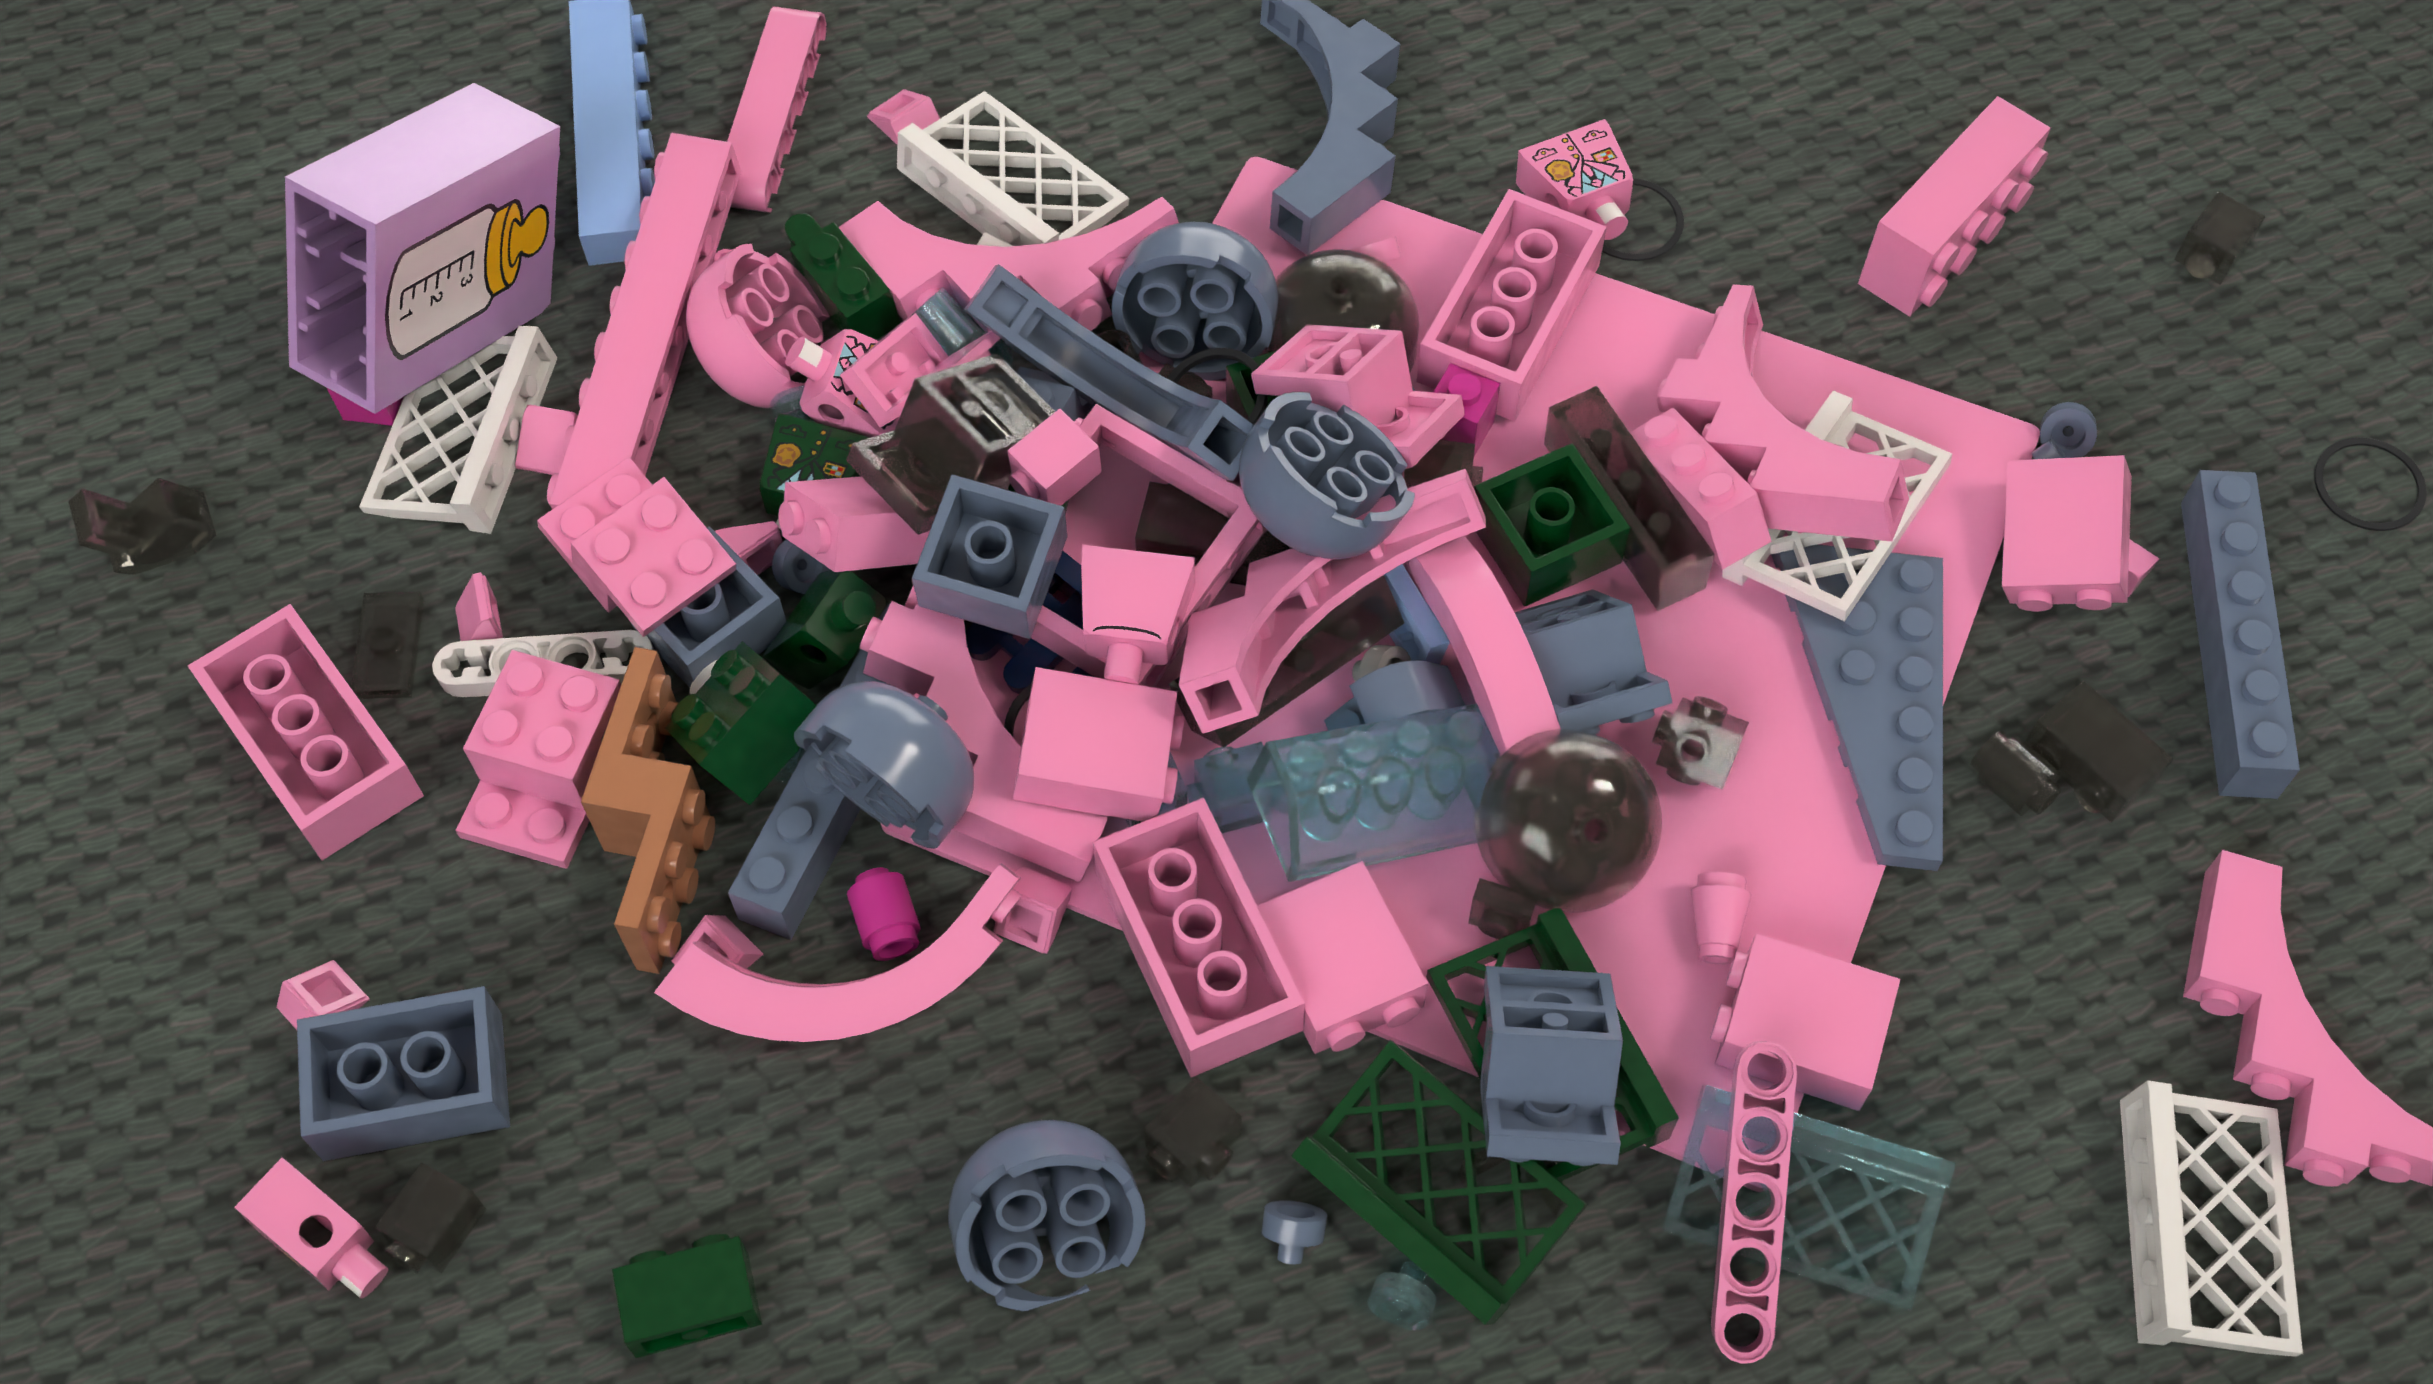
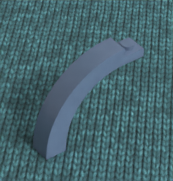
M998 264L993 267L965 307L964 311L1002 338L1005 341L1004 344L1062 385L1074 387L1077 395L1093 406L1098 404L1223 479L1230 481L1235 479L1239 473L1242 446L1248 433L1254 426L1251 422L1223 401L1190 391L1132 359L1058 309Z

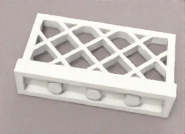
M985 91L923 130L914 123H911L898 132L897 169L982 234L984 232L1013 246L1045 244L1087 234L1107 224L1129 205V197ZM982 110H986L999 120V126L969 125V121ZM940 139L963 140V149H947L938 141ZM969 140L999 141V151L969 150ZM1026 140L1035 147V153L1005 152V141ZM969 165L999 166V177L983 176ZM1005 167L1035 168V178L1005 177ZM1063 167L1071 173V180L1041 179V168ZM1005 192L1034 193L1035 204L1019 203ZM1042 194L1071 195V206L1042 204ZM1099 194L1108 202L1101 207L1078 206V195ZM1042 220L1072 221V226L1059 235L1056 230Z
M518 326L515 336H503L404 396L359 506L364 513L400 519L464 523L470 531L491 534L516 469L515 462L526 406H540L557 361L556 354L539 327ZM497 354H507L504 364L488 375L480 367L481 364ZM475 369L481 379L453 395L447 385ZM442 388L449 399L421 416L417 410L421 398ZM491 392L492 395L487 408L469 419L463 408ZM458 412L464 423L436 439L430 428ZM425 432L431 443L403 459L399 453L403 443ZM474 436L475 439L470 452L452 463L445 452L469 437ZM440 456L447 467L419 484L413 472ZM405 476L413 486L412 489L394 500L381 499L386 486ZM456 480L457 485L450 504L430 502L428 498L430 495Z
M1833 390L1805 431L1821 440L1849 449L1848 442L1857 433L1875 441L1878 445L1879 451L1866 454L1901 459V461L1915 458L1931 465L1924 474L1905 477L1909 501L1893 541L1874 540L1876 548L1873 552L1849 557L1843 539L1850 537L1807 532L1798 534L1797 531L1768 528L1772 542L1723 569L1722 577L1740 586L1749 577L1845 621L1950 466L1952 453L1853 412V398ZM1787 531L1788 536L1783 537V535ZM1832 541L1839 559L1810 565L1804 547ZM1794 550L1800 567L1779 571L1764 563L1771 554ZM1861 569L1859 573L1856 575L1855 570ZM1844 573L1849 588L1840 599L1819 589L1816 578Z
M2146 1081L2120 1100L2138 1343L2166 1345L2173 1341L2260 1354L2295 1357L2303 1354L2278 1109L2172 1093L2171 1084ZM2174 1112L2190 1114L2208 1134L2194 1149L2176 1131ZM2217 1119H2223V1121L2219 1123ZM2236 1121L2260 1123L2262 1149L2255 1156L2251 1157L2227 1131ZM2214 1142L2241 1168L2226 1183L2200 1156ZM2263 1160L2264 1169L2259 1165ZM2187 1167L2214 1194L2199 1209L2181 1191L2180 1174ZM2247 1175L2267 1193L2268 1209L2259 1217L2233 1191ZM2220 1201L2246 1228L2232 1243L2206 1218V1215ZM2269 1220L2271 1231L2265 1226ZM2193 1228L2219 1254L2205 1270L2186 1252L2185 1235ZM2253 1236L2273 1253L2274 1270L2265 1279L2238 1252ZM2226 1263L2252 1290L2237 1306L2211 1279ZM2275 1282L2277 1293L2271 1287ZM2198 1290L2225 1317L2215 1328L2192 1326L2190 1298ZM2259 1298L2279 1315L2281 1338L2264 1336L2244 1315ZM2233 1326L2238 1332L2228 1331V1329Z

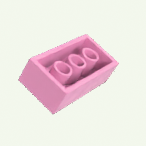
M1997 96L1879 221L1858 284L1909 317L1922 303L1928 307L1934 305L1947 286L1948 280L1945 278L1951 272L1961 275L1973 260L1977 252V248H1975L1977 243L1982 240L1989 244L1999 233L2006 220V217L2003 215L2009 209L2015 213L2019 212L2030 198L2034 186L2029 181L2037 174L2048 156V152L2043 150V146L2051 128Z
M1508 189L1420 344L1416 382L1435 389L1450 363L1500 383L1496 414L1515 422L1599 267L1607 226Z
M291 604L188 665L197 681L322 861L424 796L404 761Z
M1204 798L1093 841L1095 871L1191 1078L1303 1031L1305 1002Z

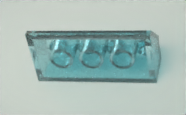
M1477 703L1266 742L1246 779L1288 882L1335 873L1361 861L1364 862L1365 866L1498 839L1502 833L1500 753Z

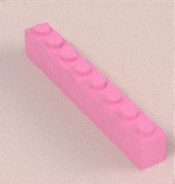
M671 133L665 152H660L656 158L654 166L655 183L651 195L644 197L640 207L639 219L641 226L636 241H630L625 252L626 271L621 286H615L611 294V317L606 332H600L596 339L594 348L596 362L591 377L584 379L580 388V411L575 426L570 425L566 430L563 441L564 459L559 474H553L548 484L547 501L552 509L628 456L641 472L646 475L689 340L686 323L688 298L698 277L707 267L713 264L742 172L731 142Z

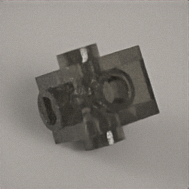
M1696 696L1692 701L1683 697L1675 713L1664 710L1652 740V743L1662 746L1656 764L1667 768L1666 773L1679 782L1688 785H1699L1700 782H1704L1723 790L1749 722L1727 714L1728 708L1713 699Z

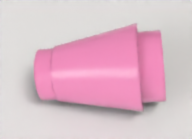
M1720 871L1704 872L1698 875L1697 886L1691 889L1699 960L1711 964H1732L1736 950H1738L1752 894L1746 890V878L1741 875Z

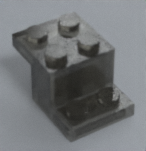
M996 353L915 378L895 430L852 443L846 461L915 533L920 535L930 531L952 474L1007 490L1010 484L1009 476L1012 474L1007 451L1056 411Z

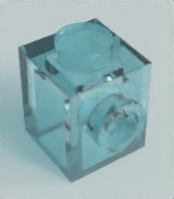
M1262 742L1236 749L1228 746L1219 747L1205 754L1203 758L1194 760V783L1186 785L1189 803L1204 798L1222 834L1279 817L1280 791Z

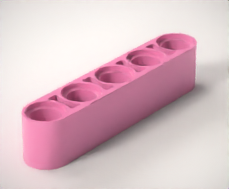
M773 7L769 12L727 142H731L742 171L731 208L768 213L772 211V208H768L772 193L777 194L784 169L780 168L784 154L790 153L797 131L793 130L792 127L796 115H802L808 92L804 89L808 77L813 78L820 54L816 53L819 41H825L826 19L823 13Z
M1769 1041L1753 1042L1745 1046L1737 1055L1733 1068L1712 1304V1335L1720 1351L1730 1360L1741 1364L1754 1363L1764 1358L1769 1352L1774 1340L1797 1069L1796 1062L1791 1053L1782 1045ZM1768 1051L1778 1057L1782 1064V1075L1776 1085L1760 1089L1750 1081L1747 1068L1749 1061L1754 1055ZM1764 1116L1773 1122L1776 1127L1777 1137L1770 1149L1765 1152L1755 1153L1745 1147L1741 1133L1748 1120ZM1749 1182L1765 1184L1771 1194L1769 1208L1765 1213L1757 1217H1748L1741 1214L1736 1206L1738 1191ZM1752 1247L1759 1249L1765 1257L1766 1265L1764 1272L1753 1281L1744 1282L1736 1279L1730 1270V1262L1733 1255L1742 1248ZM1747 1313L1753 1315L1759 1321L1760 1331L1758 1337L1747 1346H1736L1725 1339L1724 1329L1726 1323L1736 1314Z

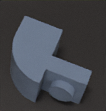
M1414 660L1382 667L1352 683L1350 689L1354 697L1327 717L1324 722L1344 769L1360 771L1399 740L1430 745L1467 717L1469 712L1448 666Z

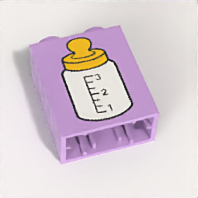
M472 83L285 176L289 367L376 414L518 328V326L540 315L551 303L558 161L560 158V126L476 83Z

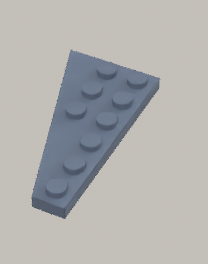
M1813 545L1804 547L1810 565L1839 559L1834 546ZM1846 548L1849 557L1873 552V550ZM1794 550L1771 554L1775 567L1780 568L1781 571L1800 567ZM1891 552L1845 621L1786 594L1785 596L1790 611H1795L1804 637L1802 646L1828 721H1833L1840 741L1838 750L1844 767H1849L1858 793L1856 803L1877 864L1938 871L1943 862V558ZM1861 569L1855 570L1856 575L1859 573ZM1844 573L1816 578L1819 589L1840 599L1849 588Z

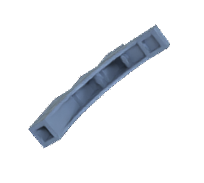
M1262 0L1260 24L1291 45L1300 54L1319 85L1328 117L1322 138L1311 156L1297 172L1272 192L1270 229L1308 256L1391 193L1396 155L1388 151L1382 144L1393 137L1398 98L1390 94L1385 88L1396 80L1400 43L1364 19L1349 28L1309 0Z

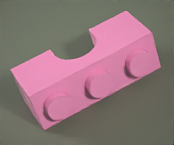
M1674 408L1650 419L1645 424L1625 434L1641 482L1667 510L1677 504L1680 505L1688 519L1694 539L1722 570L1772 542L1758 493Z

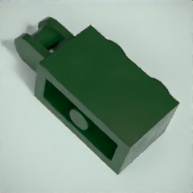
M804 213L795 214L786 221L785 232L791 241L790 252L796 269L806 278L828 312L831 320L840 331L852 329L876 340L900 324L891 290L834 222L822 229L812 216Z

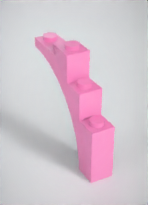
M1160 197L1130 216L1087 234L1045 244L1000 247L965 244L931 235L902 221L877 201L838 228L891 290L897 313L903 320L916 313L926 326L956 304L965 309L993 267L999 264L1058 309L1091 331L1112 315L1106 298L1115 292L1123 264L1134 247L1156 230L1179 222L1174 207L1163 197ZM973 318V320H974L986 333H988L989 331H991V330H989L987 327H985L983 324H981L979 321H977L975 318Z
M1733 285L1724 305L1717 308L1714 315L1713 328L1706 343H1702L1699 346L1696 359L1677 358L1667 380L1665 379L1660 383L1657 393L1658 409L1660 412H1666L1674 408L1758 493L1769 529L1892 542L1909 501L1901 459L1860 453L1821 440L1787 420L1765 399L1753 379L1754 352L1763 327L1754 286Z
M1466 469L1407 488L1408 491L1415 493L1412 507L1391 534L1369 552L1348 559H1326L1309 556L1292 548L1249 563L1245 596L1190 615L1179 687L1202 734L1259 716L1265 691L1282 661L1302 637L1329 612L1364 586L1425 552L1486 528L1485 514ZM1391 495L1381 497L1370 511L1355 519L1364 520L1369 512L1391 510L1395 508L1396 501Z
M913 586L905 606L891 601L883 620L872 617L859 648L868 652L863 673L909 692L916 698L924 695L937 703L947 713L948 719L946 722L963 741L969 752L974 769L973 795L966 812L955 825L954 830L1080 883L1094 853L1093 841L1100 839L1109 816L1013 800L1021 746L1002 725L980 686L967 647L964 620L919 607Z
M2222 850L2205 871L2183 997L2199 1001L2203 1010L2214 1015L2232 1016L2237 1013L2243 1014L2233 1080L2251 1085V1091L2254 1094L2266 1099L2283 1100L2288 1097L2294 1098L2284 1165L2302 1170L2303 1177L2307 1181L2328 1187L2339 1186L2342 1183L2348 1184L2367 1167H2370L2369 1172L2373 1177L2382 1181L2403 1183L2413 1180L2433 1186V1127L2407 1113L2361 1074L2332 1041L2304 995L2288 954L2281 914L2282 867Z

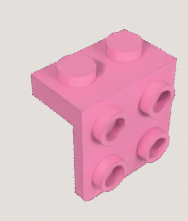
M914 313L843 371L840 376L880 428L899 416L906 424L931 405L928 400L929 398L935 405H938L960 389L962 384L959 382V379L962 377L963 372L969 377L989 363L993 356L988 349L1001 338L992 331H989L948 356L919 316Z

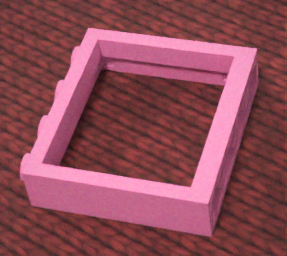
M1095 404L1085 419L1078 418L1074 422L1099 447L1101 444H1104L1229 518L1226 525L1195 566L1194 590L1170 661L1164 665L1142 662L1139 685L1154 688L1186 643L1190 615L1213 606L1267 529L1251 511L1241 488L1105 408ZM1042 605L1031 638L1092 676L1103 679L1106 658L1091 657L1086 654L1083 630Z

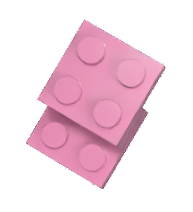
M1307 324L1251 373L1255 394L1280 396L1290 392H1307L1311 395L1312 403L1327 407L1335 412H1338L1342 405L1349 407L1352 411H1356L1374 424L1394 444L1407 463V468L1416 465L1465 415L1462 395L1413 391L1402 331Z
M629 456L537 520L538 528L606 611L610 612L618 606L643 637L736 570V563L667 479L663 477L652 485Z
M512 650L463 747L480 782L456 828L458 836L465 840L567 869L589 823L581 800L601 745L602 736L607 728L621 687L620 680Z

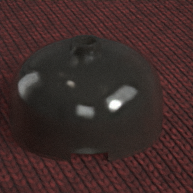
M1331 249L1315 252L1296 260L1275 278L1278 289V308L1273 335L1269 347H1266L1259 355L1279 350L1305 326L1323 325L1402 331L1409 372H1411L1417 354L1419 335L1418 310L1408 285L1389 265L1369 254L1359 251ZM1261 315L1259 316L1260 326L1262 325Z
M1570 729L1548 730L1519 741L1509 748L1491 767L1490 771L1493 773L1484 788L1479 810L1475 809V832L1478 847L1485 864L1492 875L1508 891L1544 909L1559 908L1564 913H1581L1600 909L1616 902L1628 894L1646 875L1659 848L1662 834V811L1659 796L1650 775L1643 765L1625 748L1604 737Z

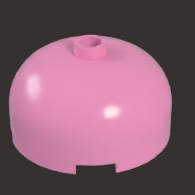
M752 244L740 245L707 267L692 287L686 309L687 331L692 348L707 374L720 388L732 397L746 404L761 408H781L800 402L806 382L798 383L791 381L790 376L797 371L786 365V357L792 345L800 337H805L815 344L824 343L822 322L830 316L806 278L778 253L768 258L754 251Z

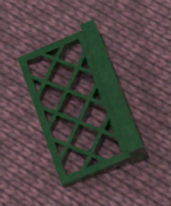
M1560 906L1538 915L1536 924L1427 970L1426 978L1480 1080L1484 1050L1477 1037L1483 1021L1487 1022L1485 996L1481 1006L1455 997L1447 981L1464 973L1484 979L1485 964L1497 960L1495 966L1502 967L1506 955L1527 946L1531 948L1540 965V969L1597 973ZM1617 1008L1623 1044L1614 1108L1622 1113L1631 1132L1619 1136L1621 1142L1619 1155L1644 1144L1648 1149L1670 1139L1679 1117ZM1465 1015L1476 1018L1473 1029ZM1536 1160L1545 1169H1547L1542 1160ZM1563 1161L1547 1170L1557 1179L1563 1181L1599 1164L1578 1166ZM1532 1176L1534 1182H1537L1538 1180Z
M1390 1040L1312 1137L1307 1136L1291 1156L1483 1324H1495L1511 1305L1509 1302L1588 1204L1541 1164L1532 1159L1525 1162L1510 1161L1512 1184L1477 1187L1473 1149L1486 1148V1141L1472 1140L1471 1125L1485 1135L1483 1116L1399 1045ZM1395 1060L1412 1074L1415 1101L1381 1105L1379 1079ZM1423 1084L1441 1099L1424 1100ZM1370 1091L1371 1106L1357 1107ZM1450 1106L1460 1114L1463 1142L1429 1145L1425 1109ZM1415 1110L1419 1146L1385 1150L1382 1113ZM1372 1114L1375 1151L1351 1153L1333 1137L1349 1116ZM1464 1150L1467 1188L1433 1191L1429 1153ZM1420 1154L1423 1192L1399 1194L1388 1185L1386 1158ZM1376 1159L1377 1174L1360 1160ZM1520 1166L1538 1181L1521 1183ZM1548 1188L1568 1205L1551 1227L1526 1229L1522 1191ZM1513 1192L1517 1230L1482 1233L1478 1195ZM1468 1196L1472 1234L1447 1236L1436 1226L1434 1199ZM1424 1200L1425 1216L1408 1201ZM1544 1235L1529 1253L1527 1236ZM1518 1237L1520 1265L1507 1282L1503 1284L1485 1268L1482 1240ZM1473 1241L1474 1258L1461 1248L1457 1242Z

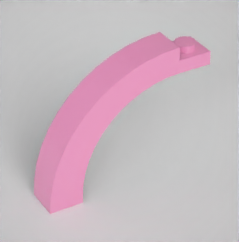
M1462 536L1403 563L1411 579L1442 626L1465 673L1489 739L1500 779L1506 811L1527 834L1582 816L1570 759L1542 674L1505 593L1482 556L1465 536Z
M1002 863L999 864L961 915L934 943L911 960L891 970L868 978L828 984L797 983L776 979L751 971L729 960L701 940L691 943L654 993L678 1009L711 1025L738 1034L763 1039L811 1042L837 1040L870 1033L901 1022L930 1007L960 986L986 962L1004 940L985 927L990 918L1001 924L1022 896L1013 889L1021 877Z

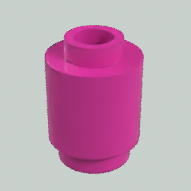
M883 867L873 868L858 875L855 879V884L847 891V898L863 947L871 950L873 958L878 961H887L914 951L919 945L917 934L921 928L904 876L897 872H889L887 868Z

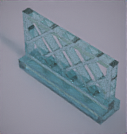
M1702 1085L1696 1105V1113L1662 1231L1718 1248L1719 1235L1715 1233L1719 1231L1720 1221L1705 1229L1678 1222L1685 1197L1708 1184L1720 1206L1722 1203V1192L1716 1180L1724 1176L1725 1167L1711 1174L1699 1149L1706 1125L1728 1131L1731 1092L1709 1085ZM1794 1112L1790 1151L1793 1152L1805 1177L1787 1185V1195L1810 1183L1827 1217L1795 1233L1785 1216L1784 1230L1788 1237L1783 1239L1782 1250L1793 1245L1801 1261L1781 1255L1780 1269L1911 1310L1945 1188L1950 1187L1956 1163ZM1764 1116L1748 1120L1741 1133L1744 1137L1767 1144L1754 1151L1755 1153L1765 1152L1770 1149L1777 1137L1776 1127L1773 1122ZM1742 1137V1141H1743L1745 1147L1749 1150L1748 1146L1746 1145V1143H1745V1141H1744V1139H1743V1137ZM1804 1156L1829 1164L1812 1172ZM1695 1162H1697L1705 1177L1689 1185ZM1842 1167L1855 1172L1867 1196L1834 1212L1817 1179ZM1867 1176L1890 1182V1184L1874 1191ZM1758 1182L1766 1197L1739 1210L1741 1214L1748 1216L1770 1204L1771 1194L1765 1184ZM1902 1187L1927 1194L1920 1220L1897 1232L1879 1199ZM1872 1203L1890 1236L1857 1253L1839 1220ZM1832 1224L1850 1257L1828 1269L1812 1265L1800 1240ZM1916 1233L1912 1250L1909 1254L1902 1240ZM1895 1244L1907 1266L1900 1293L1875 1285L1862 1261ZM1747 1247L1735 1253L1765 1263V1257L1759 1249ZM1855 1265L1863 1281L1840 1274L1839 1272Z

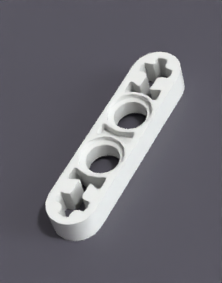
M636 630L468 640L450 643L443 647L436 654L432 667L436 679L448 694L456 697H480L490 695L512 650L561 663L570 654L577 652L585 653L589 658L586 665L582 668L583 670L619 679L622 685L628 667L623 666L622 662L627 661L629 653L633 652L634 647L649 650L655 649L647 636L643 637ZM601 653H605L607 656V658H602L605 666L604 668L602 666V660L600 657ZM468 660L471 667L464 668L462 676L454 677L451 671L459 668L460 661ZM490 668L491 675L487 676L483 669Z

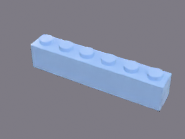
M630 0L569 1L579 238L588 265L625 261L627 246L630 241H636L641 226L639 219L641 203L645 196L651 195L655 183L652 168L645 167V160L654 159L652 135L649 128L643 129V121L652 120L648 91L641 90V83L650 81L649 68L645 51L639 52L638 45L647 44L646 26L643 14L634 15Z

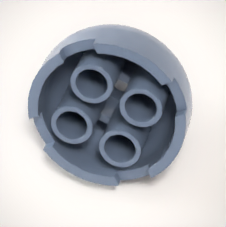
M1181 222L1168 225L1141 240L1123 264L1112 299L1113 322L1124 344L1136 356L1143 352L1153 360L1170 366L1167 373L1169 375L1186 358L1211 348H1231L1241 351L1251 358L1257 357L1270 345L1278 311L1276 280L1262 253L1240 234L1223 226L1206 222ZM1231 359L1209 360L1193 367L1182 377L1208 381L1225 379L1226 366L1238 361Z
M1307 392L1285 393L1273 399L1251 428L1242 446L1239 460V477L1244 497L1251 511L1259 522L1278 540L1309 556L1326 559H1348L1369 552L1391 534L1412 507L1415 497L1414 492L1407 490L1402 476L1403 471L1408 466L1394 444L1374 424L1345 405H1342L1339 411L1335 412L1327 407L1312 403L1311 395ZM1387 495L1394 497L1396 501L1395 508L1385 512H1369L1364 520L1355 519L1370 511L1381 497Z
M853 682L841 686L826 695L794 732V739L798 746L806 750L812 745L820 755L818 757L819 762L815 768L833 786L884 826L888 827L891 823L902 828L905 824L914 829L915 832L911 835V839L923 847L931 849L939 847L966 812L973 795L974 769L969 752L961 738L946 722L948 719L947 713L937 703L924 695L916 698L904 690L881 682Z
M1037 1120L1018 1124L996 1134L970 1156L959 1172L952 1189L948 1208V1223L957 1262L966 1281L969 1282L971 1280L980 1289L995 1296L996 1303L999 1306L1027 1311L1090 1291L1085 1284L1077 1291L1065 1296L1045 1297L1033 1294L1016 1285L1033 1278L1042 1267L1043 1255L1037 1236H1047L1058 1270L1068 1277H1085L1094 1272L1096 1274L1119 1267L1121 1263L1128 1267L1136 1256L1144 1236L1145 1209L1135 1179L1126 1160L1107 1139L1097 1132L1076 1123L1060 1120ZM1105 1214L1110 1226V1238L1106 1251L1096 1224ZM1081 1242L1079 1245L1071 1247V1245Z

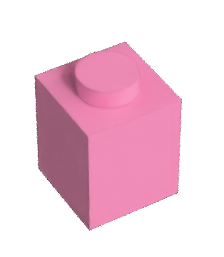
M1061 408L1007 451L1012 472L1009 476V481L1018 494L1060 506L1102 473L1099 446Z

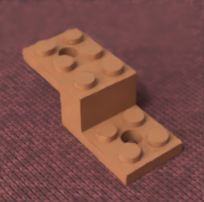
M634 647L581 804L604 851L636 857L614 925L636 970L660 974L665 956L673 958L678 950L682 929L681 923L676 921L682 903L690 904L695 897L699 875L694 865L699 850L707 851L712 844L715 832V818L710 816L705 803V792L700 790L692 767L665 761L664 754L661 753L666 735L672 736L665 727L672 721L673 711L679 703L676 702L671 689V678L669 675H666L658 652Z

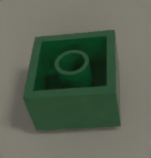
M1573 443L1474 486L1475 493L1486 517V528L1478 530L1476 533L1524 607L1622 563L1630 526Z
M742 641L735 650L727 651L716 661L711 670V677L696 694L686 696L676 706L672 714V721L665 729L699 765L747 804L751 805L801 748L796 744L794 732L817 705Z

